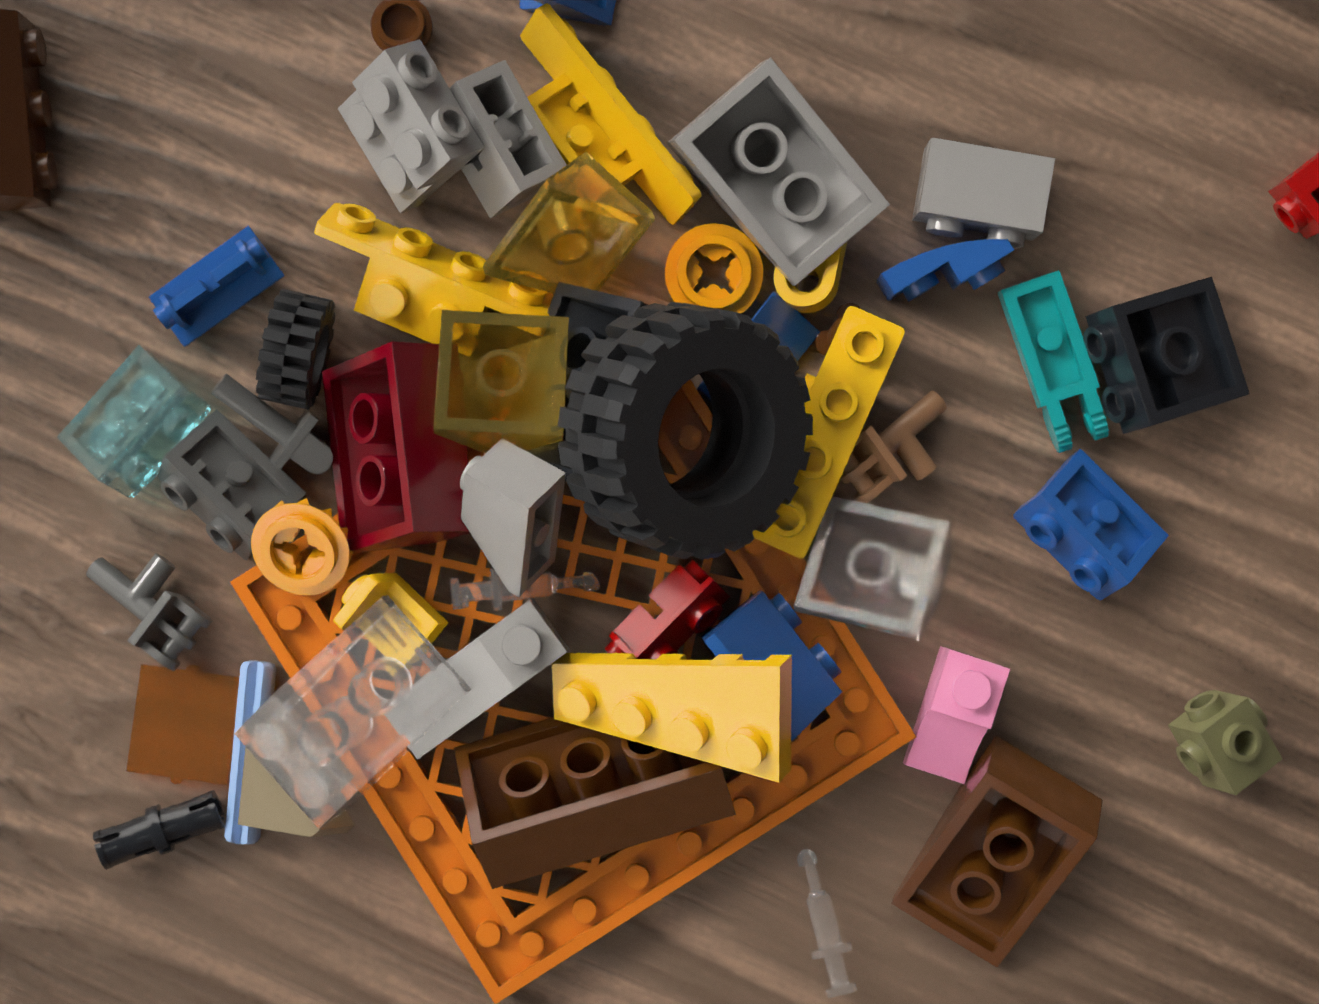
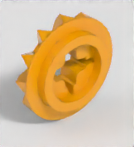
M717 223L700 225L680 236L669 251L665 264L666 287L674 302L742 314L749 309L760 292L763 282L762 259L755 244L740 230ZM698 254L703 260L707 259L712 264L718 263L721 259L725 261L730 255H733L734 259L729 262V267L724 275L729 282L728 287L733 292L730 294L725 288L721 289L718 285L711 284L706 289L703 287L696 293L694 289L699 285L698 281L701 279L703 271L699 266L698 259L694 255Z
M307 498L297 503H285L281 500L260 517L251 537L252 555L261 573L278 588L297 595H317L337 585L347 571L353 551L349 549L347 541L348 528H341L332 518L331 508L320 510L309 505ZM300 529H303L304 534L307 535L308 544L318 547L313 549L304 565H302L299 547L289 543L293 542Z

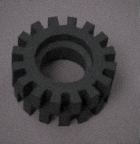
M286 289L280 290L279 295L274 299V308L270 309L268 327L264 328L262 336L264 340L263 347L259 350L258 361H260V365L256 371V380H258L256 393H258L259 399L307 410L313 407L316 396L319 395L321 390L322 371L326 370L327 359L329 360L331 353L329 347L334 336V329L332 327L336 316L334 312L335 302L333 300Z

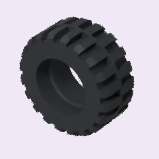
M670 302L668 305L653 303L638 307L633 314L634 317L622 315L607 325L605 332L608 338L606 340L594 338L581 355L586 360L585 365L581 371L572 370L565 389L572 392L568 407L560 406L558 427L566 429V441L559 442L558 448L561 465L570 467L573 470V473L567 476V484L574 498L585 502L583 504L584 511L596 524L609 528L611 534L624 540L683 559H687L690 556L702 560L716 558L722 555L725 549L735 552L754 540L752 534L754 530L764 533L780 517L776 510L781 503L788 505L799 488L794 484L799 469L806 471L810 452L804 451L806 435H813V416L805 412L804 403L811 400L805 378L795 376L794 372L799 369V364L789 347L780 346L778 335L765 324L753 322L750 316L733 311L678 302ZM699 374L707 386L712 403L713 420L710 438L703 455L692 470L678 481L669 484L662 470L659 458L658 440L660 425L666 408L676 392L687 381Z

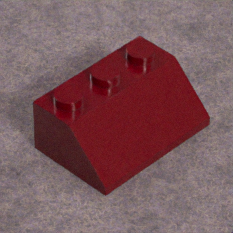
M391 341L322 371L330 448L333 455L332 466L339 526L341 528H348L347 541L349 549L353 551V554L436 543L470 533L461 520L463 490L460 488V479L468 464V437L464 430L460 397L461 377L457 369L454 345Z

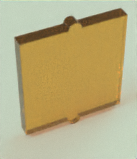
M141 664L126 771L170 777L173 784H180L186 779L228 785L230 782L239 676L202 672L196 664L189 665L186 669L177 668L175 671L164 666Z

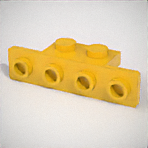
M545 3L537 8L520 37L553 78V81L527 98L569 168L563 173L564 177L590 209L634 179L671 225H674L689 212L702 196L700 190L694 184L690 172L672 157L656 137L649 121L635 111L616 87L611 74L605 68L599 66L580 43L573 27L566 20L560 18L550 4Z
M334 203L317 221L314 231L316 235L370 257L354 307L356 312L432 344L454 345L455 353L466 358L474 349L488 307L539 329H543L549 317L547 312L554 293L548 291L543 283L532 277L523 275L512 276L491 267L486 259L477 254L450 250L434 243L429 235L420 230L407 227L398 228L376 218L372 211L360 205Z
M849 306L846 309L817 376L815 377L807 373L804 377L811 399L804 403L805 412L813 416V435H806L804 451L810 452L806 471L799 469L794 484L799 488L788 505L781 503L776 510L780 517L764 533L754 530L752 532L754 539L799 559L807 555L905 334L903 327L854 306Z

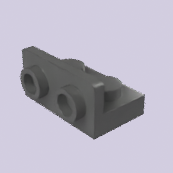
M217 409L163 456L158 474V479L161 481L160 486L165 496L179 509L184 511L192 510L206 524V531L216 545L228 553L235 551L244 560H248L252 556L251 537L260 517L281 500L285 503H297L303 500L307 494L286 473L272 465L270 458Z

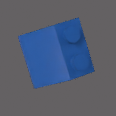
M759 590L701 637L715 656L718 654H743L744 660H766L770 655H792V741L842 693L841 689L833 681L842 671L819 642L810 649L803 643L794 631L803 622L780 593L770 600L763 591Z

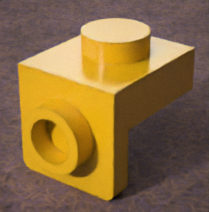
M374 573L359 577L343 594L341 601L344 606L333 619V622L341 630L357 629L400 671L411 670L449 623L397 573Z

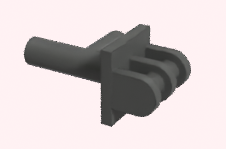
M225 374L212 390V395L279 443L269 457L272 465L281 470L289 458L314 474L324 473L332 465L333 455L330 448L322 438L311 431L318 419L310 410L305 409L294 424L276 411L271 403L259 399L228 374Z
M155 553L133 582L103 557L95 560L88 568L86 576L142 621L127 641L133 646L143 649L164 667L175 671L181 664L177 657L183 649L191 650L197 643L193 636L201 626L208 628L213 621L206 613L194 605L195 602L188 596L165 590L157 601L153 598L176 567L166 558Z

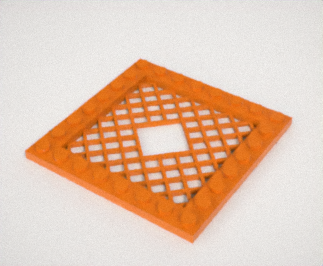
M691 380L687 381L673 396L660 425L658 446L676 473L674 475L664 472L669 483L678 481L692 470L703 455L711 434L713 414ZM514 403L466 432L468 437V463L476 456H484L501 440ZM563 495L562 504L580 507L573 542L562 539L557 540L558 548L571 550L563 584L537 579L530 587L632 610L640 604L653 618H655V615H660L664 610L657 606L658 604L651 597L649 604L616 597L615 592L622 562L655 569L653 591L663 581L665 572L671 573L677 566L667 563L669 555L660 552L659 560L656 561L624 554L627 540L620 537L618 538L616 551L582 544L588 517L584 511L583 504L585 502ZM336 514L332 518L339 525L338 514ZM306 534L290 543L299 547L302 565H304L313 549L318 548L308 544ZM756 539L735 552L725 549L726 554L743 580L710 573L713 558L704 559L702 569L717 584L742 589L738 607L749 599L750 592L754 595L761 590L770 600L780 593L803 622L794 629L803 643L810 649L819 642L842 671L833 679L842 693L825 708L829 716L812 727L810 723L791 741V771L779 783L739 772L726 781L736 815L615 851L601 861V856L592 858L591 861L586 860L569 865L568 867L585 871L548 893L552 871L543 873L538 894L505 886L492 889L473 848L467 815H465L462 828L440 794L441 792L463 797L461 786L439 782L438 779L445 748L454 750L455 747L468 743L447 738L437 745L430 775H428L420 760L416 759L382 712L381 708L385 705L374 687L403 693L415 684L421 658L411 670H408L405 684L373 677L372 674L378 649L369 641L362 670L340 634L365 640L368 639L357 629L341 630L333 622V619L343 607L341 599L345 591L353 583L350 582L351 580L388 558L385 573H396L399 557L432 564L424 599L436 611L465 617L458 651H460L470 642L475 619L497 624L506 617L477 610L484 576L501 580L494 569L487 567L488 559L482 550H480L477 565L444 558L448 540L437 542L434 555L403 549V547L352 554L347 571L340 582L330 590L317 595H297L284 591L272 584L261 573L257 565L230 581L494 1004L502 1001L917 737L804 558L799 559ZM579 553L613 560L606 594L572 587ZM442 567L475 574L467 608L434 600ZM336 590L329 617L320 600ZM526 591L520 597L515 595L512 612L523 605ZM717 619L716 622H715L711 627H714V626H715L716 624H718L721 620H718V619ZM696 633L684 644L682 654L686 655L687 660H696L691 658ZM430 645L425 653L450 658L458 651ZM500 700L485 711L489 714L483 739L493 736L498 715L532 722L531 724L553 717L500 705ZM506 898L530 903L531 905L516 914Z

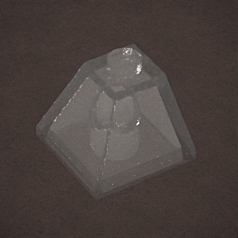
M832 497L815 535L794 603V611L919 640L936 611L951 558L950 522Z

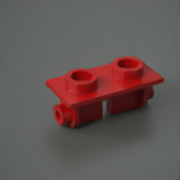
M693 559L684 568L678 564L649 594L664 611L654 619L639 604L609 634L612 641L604 649L607 653H633L636 659H657L662 654H678L677 650L694 633H702L716 622L722 612V604L730 596Z

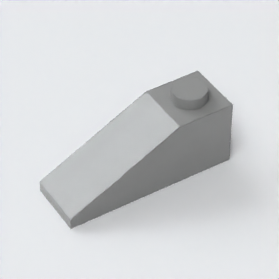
M533 598L477 637L381 708V710L418 760L560 658L570 648Z

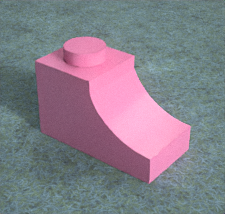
M940 646L913 729L917 737L909 742L903 763L907 766L965 784L977 749L987 730L992 727L1010 669Z

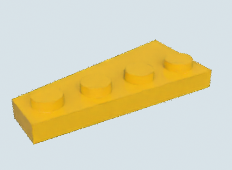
M565 653L552 663L554 719L778 783L791 771L792 655H770L766 660H744L743 654H718L713 660H687L685 654H662L657 659H636L633 653Z

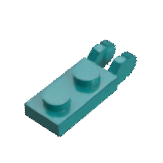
M1058 270L997 292L1037 409L1042 407L1043 419L1057 452L1061 453L1073 447L1072 433L1059 401L1076 395L1079 398L1084 425L1088 433L1093 437V440L1096 441L1108 437V423L1096 390L1100 385L1060 271Z

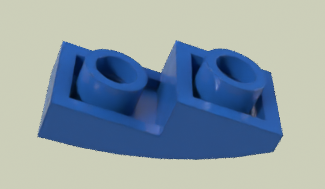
M984 239L946 245L921 253L881 273L876 279V283L888 301L903 293L907 301L910 302L940 283L935 272L941 270L952 290L967 281L972 289L976 290L1006 271L1000 261L1013 252L1014 248L1008 239Z

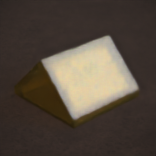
M585 152L547 178L484 263L483 270L487 276L547 291L552 294L555 293L558 282L599 291L652 225L655 218L653 212Z
M442 310L434 434L485 454L502 438L525 451L563 441V428L558 427L560 406L565 407L569 317Z

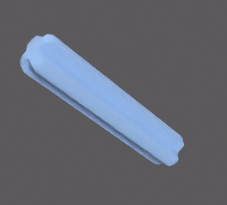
M249 660L243 662L240 666L224 835L226 841L234 844H255L261 836L260 828L238 825L246 737L254 728L271 727L276 666L267 661Z

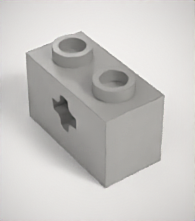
M506 60L456 81L449 88L485 147L464 165L461 170L490 219L536 197L569 169Z

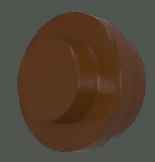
M384 0L377 6L372 15L371 33L375 43L382 51L419 39L426 48L432 37L433 23L427 8L419 0Z

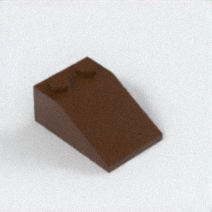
M995 736L968 773L965 784H961L894 894L891 904L993 966L998 967L1097 839L1103 800L998 736Z

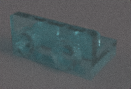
M138 345L57 438L98 481L128 498H134L143 487L147 486L156 477L161 467L163 456L202 422L211 411V406L203 398L188 389L152 353Z

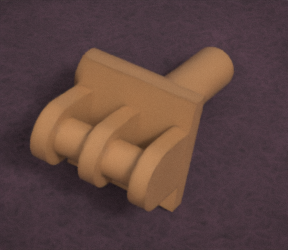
M935 391L928 392L880 434H877L872 425L863 427L841 476L844 484L851 482L857 493L854 498L859 505L870 502L893 482L902 481L907 476L893 456L895 452H897L917 481L925 478L936 469V464L916 438V435L947 409L945 401Z

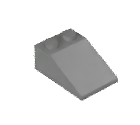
M771 57L759 63L667 142L669 147L703 188L793 286L797 285L890 205Z

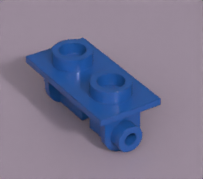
M248 225L149 296V299L155 306L153 311L166 329L171 328L181 344L186 347L285 275Z

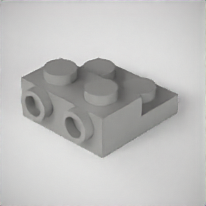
M420 39L385 49L352 82L356 91L338 107L350 131L400 213L417 208L485 148Z

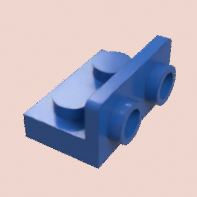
M1081 448L1061 465L1034 497L1021 505L1013 514L1014 519L1025 529L1028 537L1036 545L1046 549L1069 572L1074 583L1081 589L1089 592L1097 600H1103L1129 584L1169 536Z

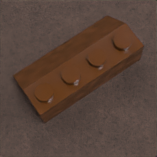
M554 717L454 748L472 845L492 889L736 815L721 766L556 720Z

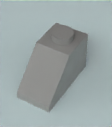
M502 438L484 456L474 457L464 469L460 479V488L463 490L461 520L508 591L520 597L555 561L566 472Z

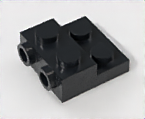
M1212 277L1120 303L1085 316L1089 328L1085 330L1083 340L1089 358L1094 363L1101 364L1108 386L1102 394L1103 408L1110 420L1120 423L1123 434L1250 394Z

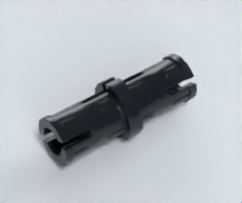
M211 790L203 795L161 809L159 804L146 808L145 815L93 832V840L96 843L100 842L94 846L102 866L107 870L115 865L155 851H159V854L163 855L174 851L175 844L204 833L225 828L226 820L224 817H220L224 815L220 800L216 792Z

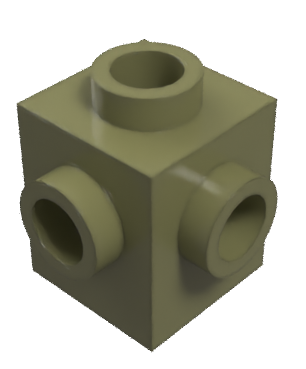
M1218 690L1205 691L1189 700L1184 707L1185 712L1168 724L1179 744L1176 747L1179 760L1206 787L1237 795L1282 760L1279 751L1265 729L1268 726V720L1264 712L1252 699L1245 696Z

